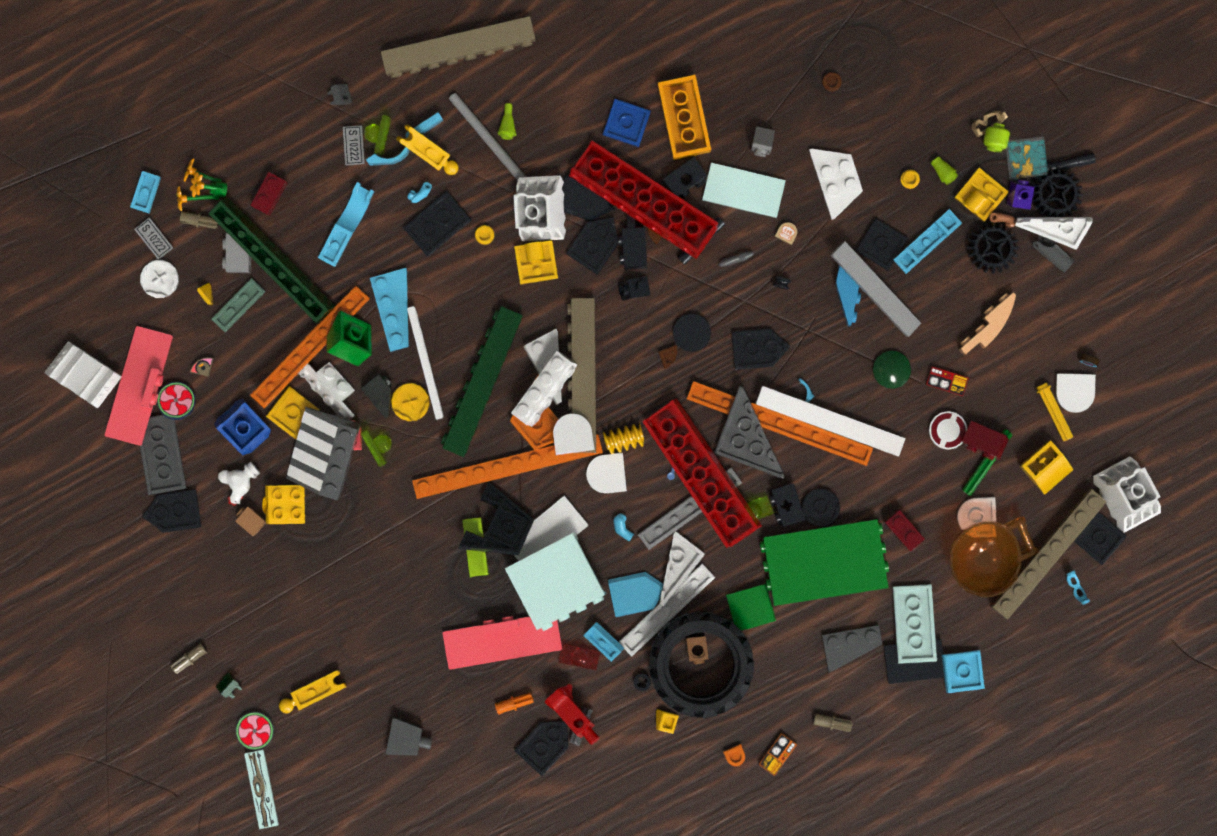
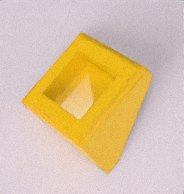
M208 283L199 287L197 291L208 305H213L211 284Z
M657 709L656 729L673 734L679 715Z

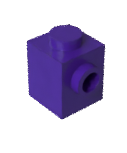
M1018 179L1017 182H1011L1006 204L1011 207L1030 210L1035 187L1029 185V181Z

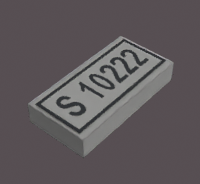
M362 126L343 127L345 165L365 164Z
M148 218L134 229L158 260L174 248L151 218Z

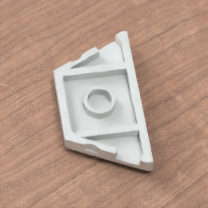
M809 149L831 220H834L863 191L852 156L844 153Z

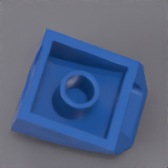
M243 398L236 401L214 423L216 429L242 455L252 453L269 437L271 431L268 425Z

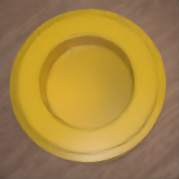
M482 225L477 228L475 238L480 244L488 245L494 239V231L491 227Z

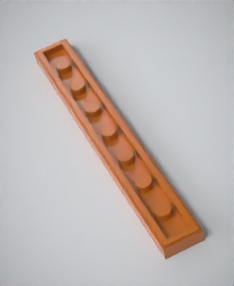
M355 286L250 396L265 409L327 344V335L338 312L343 311L354 316L370 298Z

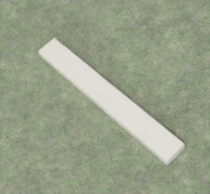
M761 386L755 403L756 405L895 456L900 455L906 439Z

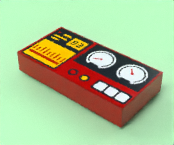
M932 366L926 385L963 396L969 378Z

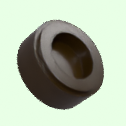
M1082 354L1079 360L1087 366L1096 368L1100 362L1097 357L1089 354Z

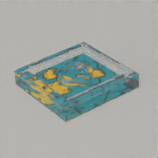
M1044 136L1008 142L1006 153L1009 180L1048 175Z

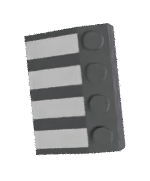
M305 407L286 479L318 495L338 501L342 494L361 423Z

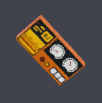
M781 733L759 765L775 776L797 744Z

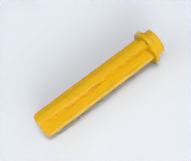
M1047 383L1036 387L1038 390L1037 394H1040L1062 440L1067 441L1073 435L1050 390L1051 385L1048 386Z

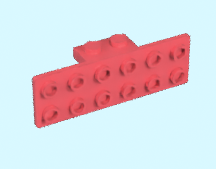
M136 326L105 431L106 437L139 446L142 445L153 405H156L158 399L157 391L163 382L162 374L172 343V335Z
M513 616L503 617L501 622H495L492 619L483 621V625L444 631L443 639L448 668L451 670L562 650L557 620L552 622L553 626L543 631L542 628L536 630L530 617L514 619Z

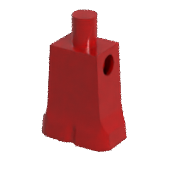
M568 684L560 687L544 703L554 710L578 737L582 738L584 736L590 745H593L600 738L592 729L595 724L574 701L572 685Z

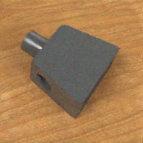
M394 717L386 754L418 755L419 747L431 749L433 738L422 736L423 727Z

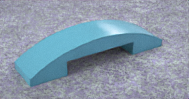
M949 209L893 261L907 274L958 228L962 222Z

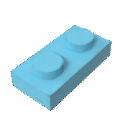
M142 171L130 207L150 214L161 177Z
M597 622L583 635L611 662L624 649Z

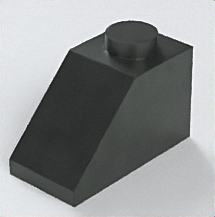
M378 374L361 390L387 419L390 417L392 398L390 385L392 383L385 375L381 377Z

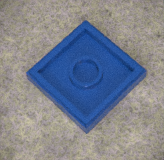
M614 99L603 136L639 148L651 111Z

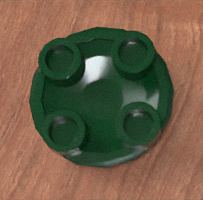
M898 351L882 353L874 362V379L885 388L895 389L901 387L908 381L911 374L909 360Z

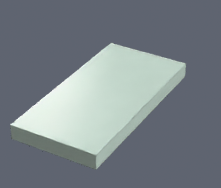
M711 163L702 200L777 218L786 180Z
M932 584L893 586L898 664L936 662Z

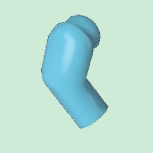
M429 182L423 183L418 193L411 190L407 198L412 203H418L428 196L432 185Z
M619 513L613 520L615 532L627 541H630L634 533L626 529L625 521L627 518L624 514Z

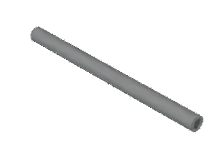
M457 93L451 95L449 100L518 181L520 177H526Z

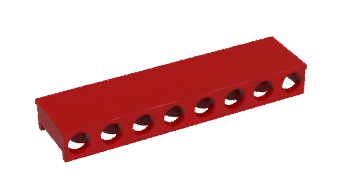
M594 141L590 142L586 151L570 171L569 176L695 259L698 258L718 229L717 221Z
M677 398L642 421L726 548L734 546L762 526Z

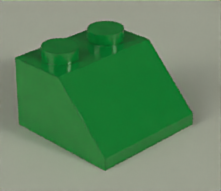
M339 311L327 335V352L359 366L372 355L371 325L343 311Z

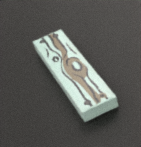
M264 749L244 753L259 829L278 826L279 822Z

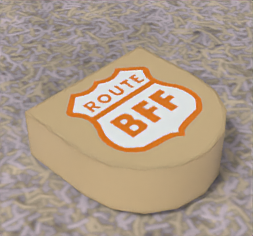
M784 223L779 227L775 237L792 245L797 236V228L792 223Z

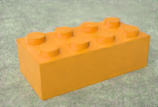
M696 75L658 82L657 86L673 160L710 153L711 146Z

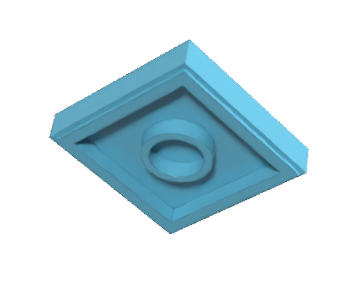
M980 650L942 655L946 693L985 689Z

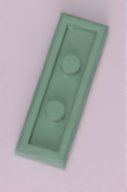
M251 278L220 309L212 320L226 333L265 291Z

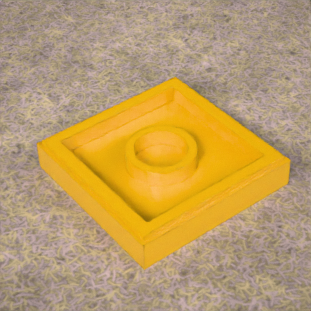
M289 386L266 417L297 440L305 407L318 411L320 409Z

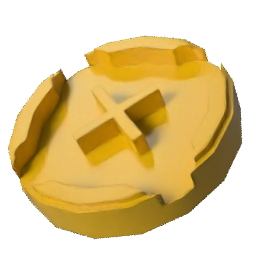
M413 383L398 387L391 399L394 413L400 419L406 421H417L428 412L430 405L426 390L420 385Z

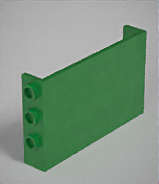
M878 519L763 537V541L760 542L761 553H765L766 560L763 561L764 572H768L769 579L766 580L767 591H771L773 605L778 606L888 588L886 572H889L888 561H884L883 553H886L885 542H881L880 534H883L882 523H878Z

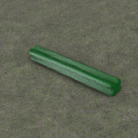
M1004 429L1001 433L1006 435L1009 440L1012 437V433L1007 429ZM984 457L964 486V493L969 496L973 494L995 462V458L992 461Z

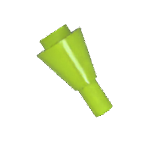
M510 103L505 104L504 116L498 131V135L505 140L513 139L517 135L512 116V104Z

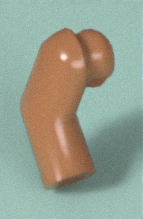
M992 213L990 215L992 222H1004L1005 228L1007 226L1009 228L1015 226V218L1012 215L1003 213Z

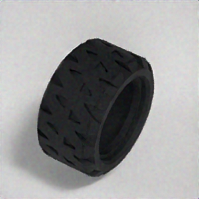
M697 611L686 613L667 623L653 642L649 656L651 680L660 698L670 708H673L680 714L699 718L714 717L729 711L745 696L754 674L753 652L743 632L725 617L711 612ZM698 632L714 634L721 638L729 646L733 656V670L728 682L719 691L706 696H696L684 692L674 683L669 672V658L675 645L684 637Z

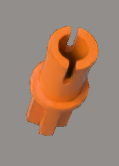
M531 693L517 697L511 696L510 699L495 703V708L498 715L510 710L517 711V708L533 703L534 699Z

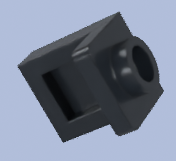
M647 277L627 279L618 283V291L622 301L651 295Z

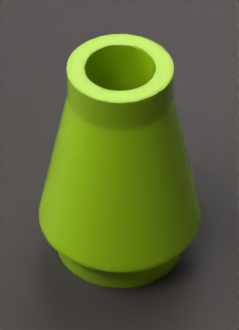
M940 156L932 161L931 165L934 167L942 183L949 185L958 177L957 170L942 160Z

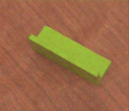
M482 517L463 520L464 534L467 530L484 538ZM466 550L470 577L489 575L487 553Z

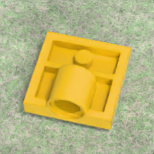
M978 168L954 198L984 222L1009 191L981 168Z
M552 240L514 246L520 285L558 279Z
M300 485L265 486L266 496L262 501V509L266 514V524H305L304 487Z

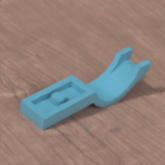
M436 113L414 129L423 135L443 122V119L439 113ZM405 147L402 153L395 158L385 159L374 154L366 160L370 166L392 165L402 161L408 155L410 149Z
M359 182L356 183L343 214L336 222L318 257L334 267L339 262L374 194V190L370 189L369 191L361 187Z

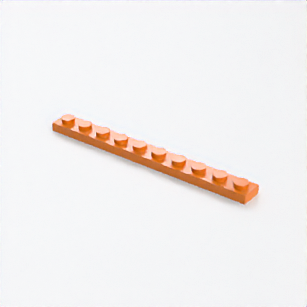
M694 381L687 400L729 415L735 396ZM751 403L762 428L867 466L873 450L872 447Z
M597 434L596 453L556 455L555 445L412 480L416 498L420 499L601 454L603 451L599 435Z

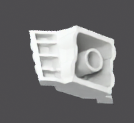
M561 176L520 177L516 186L517 194L514 195L515 228L519 229V236L522 241L564 239L566 233L564 222L566 217L563 204L564 193L562 191L564 181Z
M69 341L44 372L97 408H99L122 377L110 367Z
M1128 457L1093 476V484L1099 488V495L1107 501L1106 505L1109 508L1110 516L1117 520V528L1122 532H1126L1161 513V505L1158 501L1160 495L1145 467L1140 468L1138 462L1132 457Z

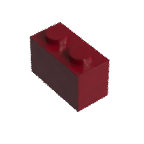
M268 172L250 206L270 217L288 183Z
M971 421L962 443L968 451L973 453L979 451L983 453V457L993 461L994 458L1000 460L1009 439L1004 434Z
M897 510L883 522L909 552L925 540L900 510Z

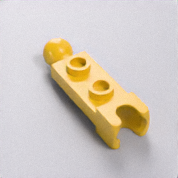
M408 124L405 125L409 136L406 139L398 136L396 138L397 141L437 170H440L443 166L445 173L448 175H454L458 172L457 162L453 160L448 161L447 159L450 155Z
M336 670L290 693L293 699H282L279 703L280 711L286 714L290 713L294 706L301 710L346 688V683L336 684L334 678L340 674V671Z

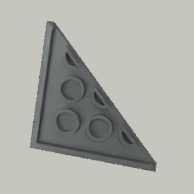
M740 385L714 453L784 479L785 474L744 387Z

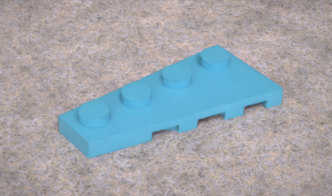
M407 268L370 278L390 352L409 347Z

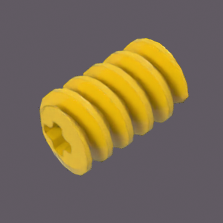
M640 422L639 428L632 424L631 430L624 426V432L620 428H617L616 434L610 430L609 436L603 432L606 448L611 454H614L615 448L620 453L622 446L628 451L629 444L636 449L637 442L641 447L644 446V436Z

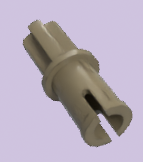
M182 211L180 215V223L194 225L197 228L202 226L216 229L219 225L212 217L202 216V213L195 214Z
M199 643L189 652H184L181 658L170 665L174 673L178 674L190 664L194 665V661L207 653L206 649Z
M815 713L813 725L850 732L852 729V721L835 718V715L831 717Z

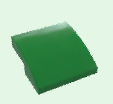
M766 584L726 595L734 624L741 631L776 621Z

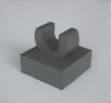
M348 84L331 86V90L327 94L333 95L334 101L330 102V105H347L352 103Z

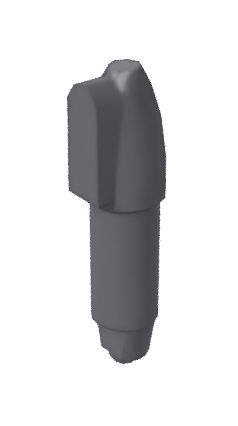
M753 252L738 253L719 261L718 265L724 267L745 261L753 256Z

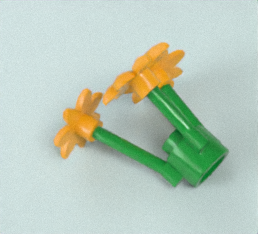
M194 158L189 162L183 178L184 182H186L189 174L194 176L191 179L193 185L190 187L192 196L181 195L180 186L177 187V202L180 211H182V203L187 201L218 200L219 197L225 198L227 193V183L221 182V179L196 171L197 169L192 167ZM202 178H205L212 182L210 183V185L204 184V182H201ZM203 188L209 189V194H212L195 196L196 194L200 195V189L202 190Z

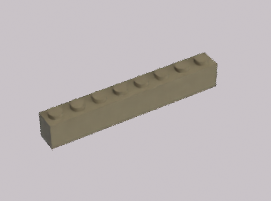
M528 16L381 51L386 75L391 76V78H397L402 76L404 72L409 71L410 74L418 73L421 71V68L425 67L435 69L440 67L439 64L446 62L447 65L458 63V60L463 58L468 61L476 59V55L484 54V56H490L495 54V51L501 49L503 52L511 51L514 49V46L518 45L528 47L533 45L532 42L536 40L531 18Z
M571 298V304H568V315H571V323H568V334H572V342H568V353H572V361L577 366L572 374V380H568V391H572V399L568 400L569 410H572V414L583 416L592 428L595 450L577 453H596L595 299Z
M1089 489L990 607L1004 619L1008 620L1107 501L1094 490Z

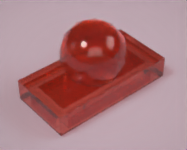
M563 644L559 663L596 670L600 651Z

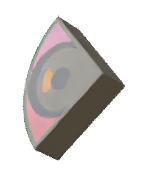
M214 358L198 360L192 366L190 372L209 377Z

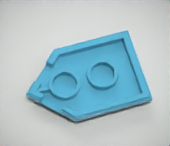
M646 572L609 579L608 583L615 617L653 610L661 598L664 584Z

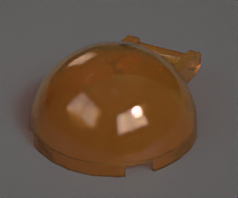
M1025 517L1016 518L1006 524L995 521H980L964 528L956 536L949 553V567L955 581L963 590L979 597H994L1012 587L1019 578L1017 576L1021 568V561L1038 553V549L1036 546L1034 547L1025 526ZM1018 527L1027 548L1022 552L1018 540L1011 531Z

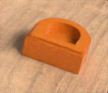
M741 744L723 751L727 762L732 766H740L745 761V753Z

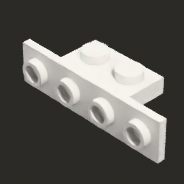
M330 362L317 372L307 364L298 373L307 380L311 388L323 398L324 403L330 406L338 417L348 420L354 417V414L342 401L355 390Z

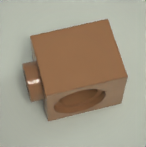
M243 507L236 514L238 518L235 522L252 536H255L266 524V520L251 507L246 509Z
M706 636L686 638L689 662L693 661V664L705 663V660L708 659ZM695 645L703 647V652L699 656L692 653V648Z

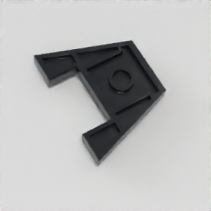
M488 481L481 501L497 507L495 515L484 538L466 530L458 549L519 555L534 519Z

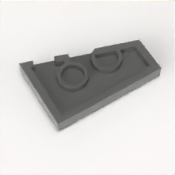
M879 625L822 635L828 673L882 645Z

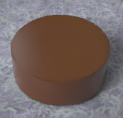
M835 72L827 73L822 79L823 88L829 92L837 91L841 86V77Z

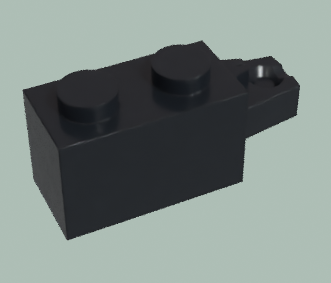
M627 215V225L623 226L622 234H618L619 246H623V253H620V265H624V270L647 269L645 227L640 228V225H635V219Z

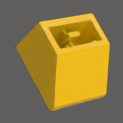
M1051 440L1043 444L1019 466L1044 495L1074 470Z

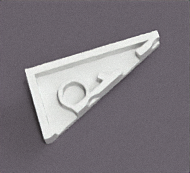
M1021 217L1016 219L1015 226L1077 249L1093 223V218Z
M557 329L524 345V349L538 374L542 372L555 352H559ZM561 391L553 398L556 405L562 402Z
M676 531L673 535L661 593L660 605L662 607L667 604L705 555Z

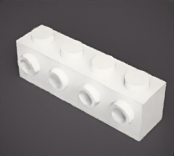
M556 351L511 414L528 426L532 427L536 424L543 411L552 403L554 396L561 391L565 381L572 376L577 364L564 354Z

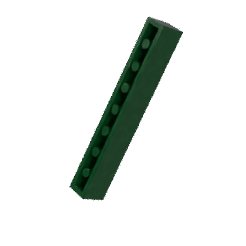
M229 197L220 200L209 212V215L315 323L323 320L332 311L335 305Z
M502 306L500 310L496 309L492 319L495 323L493 328L489 327L485 338H488L486 345H481L478 355L481 357L478 363L474 362L470 373L473 376L471 381L467 380L463 391L466 393L463 399L459 398L456 409L459 410L456 416L452 415L448 426L451 429L449 434L445 433L441 444L444 446L442 449L465 457L523 315Z

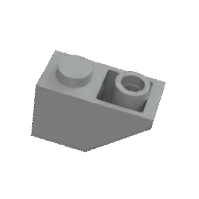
M756 126L751 147L754 155L765 157L766 154L770 155L775 130Z
M226 233V238H223V250H226V257H223L222 260L223 269H226L227 273H251V257Z

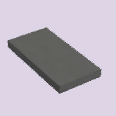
M164 415L150 417L143 443L140 446L148 495L187 489L175 420L168 419Z

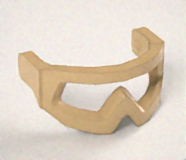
M1001 111L987 113L983 115V121L980 119L974 121L972 130L977 137L985 134V130L981 132L979 128H976L978 124L987 126L988 118L994 115L998 119L996 123L1001 124L1008 118L1007 114Z

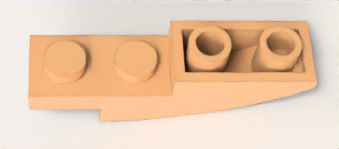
M1014 292L1010 295L1008 293L1004 294L998 300L1000 304L996 307L992 305L984 312L986 316L982 319L987 325L982 324L975 330L977 333L972 338L968 336L960 343L962 347L959 351L963 355H966L978 343L982 348H985L998 335L1012 311L1016 297Z

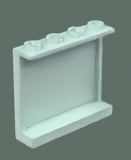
M575 532L505 568L536 630L542 628L545 631L553 626L552 622L558 619L562 622L570 618L569 613L573 611L579 613L587 609L586 604L593 602L595 605L604 600L603 596L607 594L606 591L604 592L588 562Z

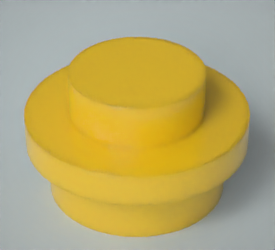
M914 170L904 171L900 178L901 184L907 189L915 188L920 182L919 174Z

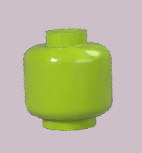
M994 123L993 126L986 128L983 144L989 151L1002 152V150L1008 147L1010 132L1005 129V125Z

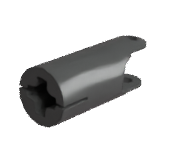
M1039 235V241L1033 242V247L1065 273L1075 260L1052 240Z

